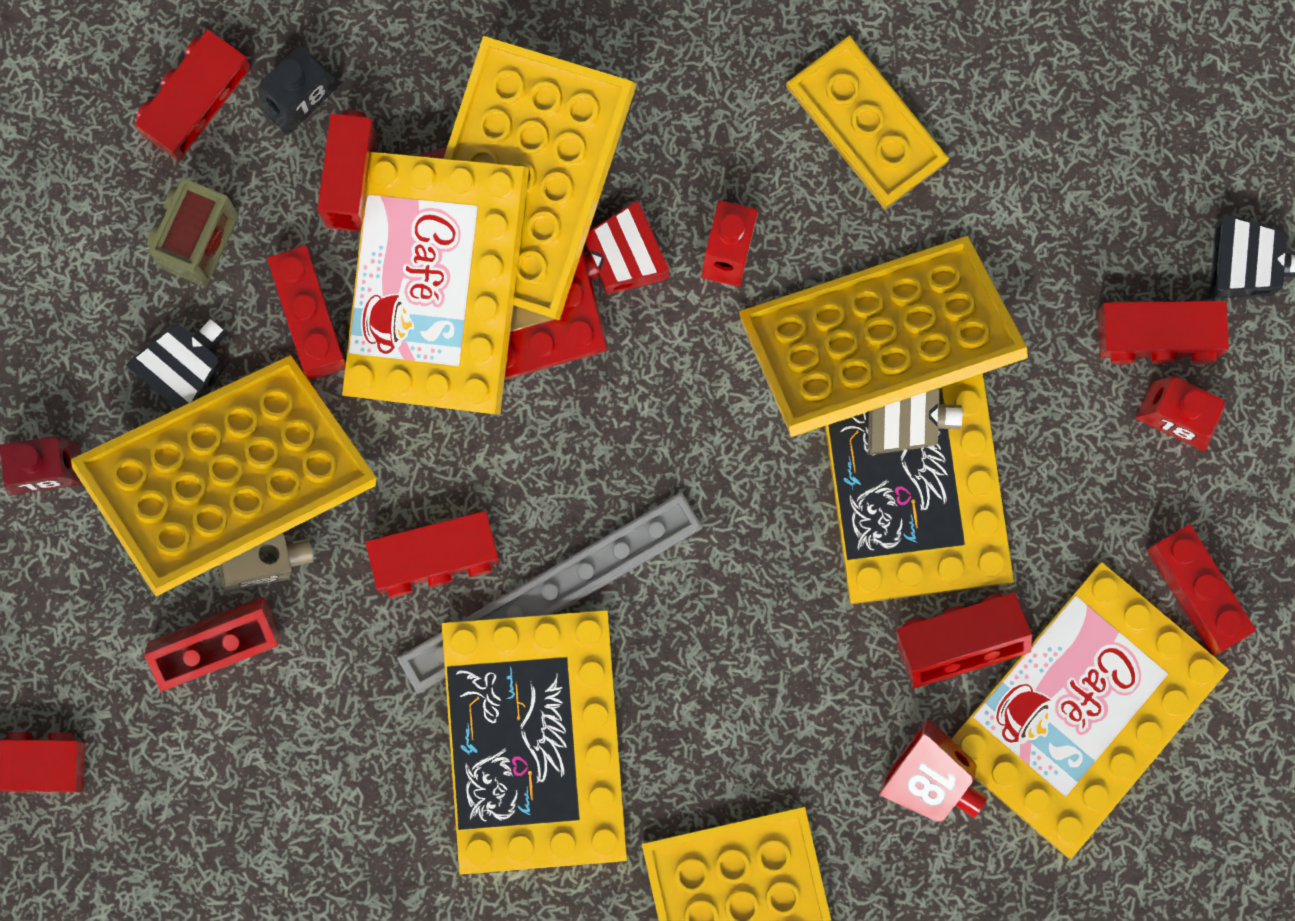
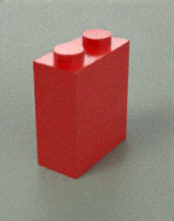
M344 110L342 115H330L317 208L326 228L361 232L370 152H378L379 138L372 118H366L367 115L360 111Z

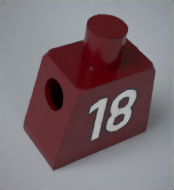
M59 436L0 445L3 481L7 495L12 496L83 485L72 468L71 460L82 454L81 444ZM63 455H66L67 467L64 464Z

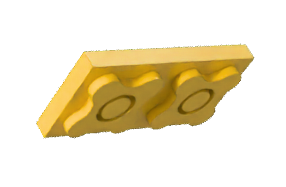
M850 35L786 83L787 89L884 210L944 166L949 160L948 156Z

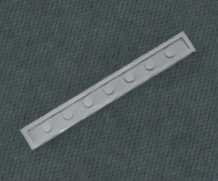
M681 492L459 622L557 614L702 529V525ZM442 632L397 658L417 694L446 679Z

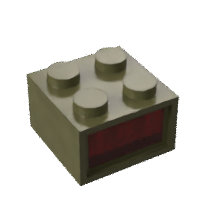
M182 177L178 188L173 186L166 197L164 208L167 212L161 224L156 223L149 234L147 245L150 248L148 252L162 270L206 288L238 220L239 214L228 196Z

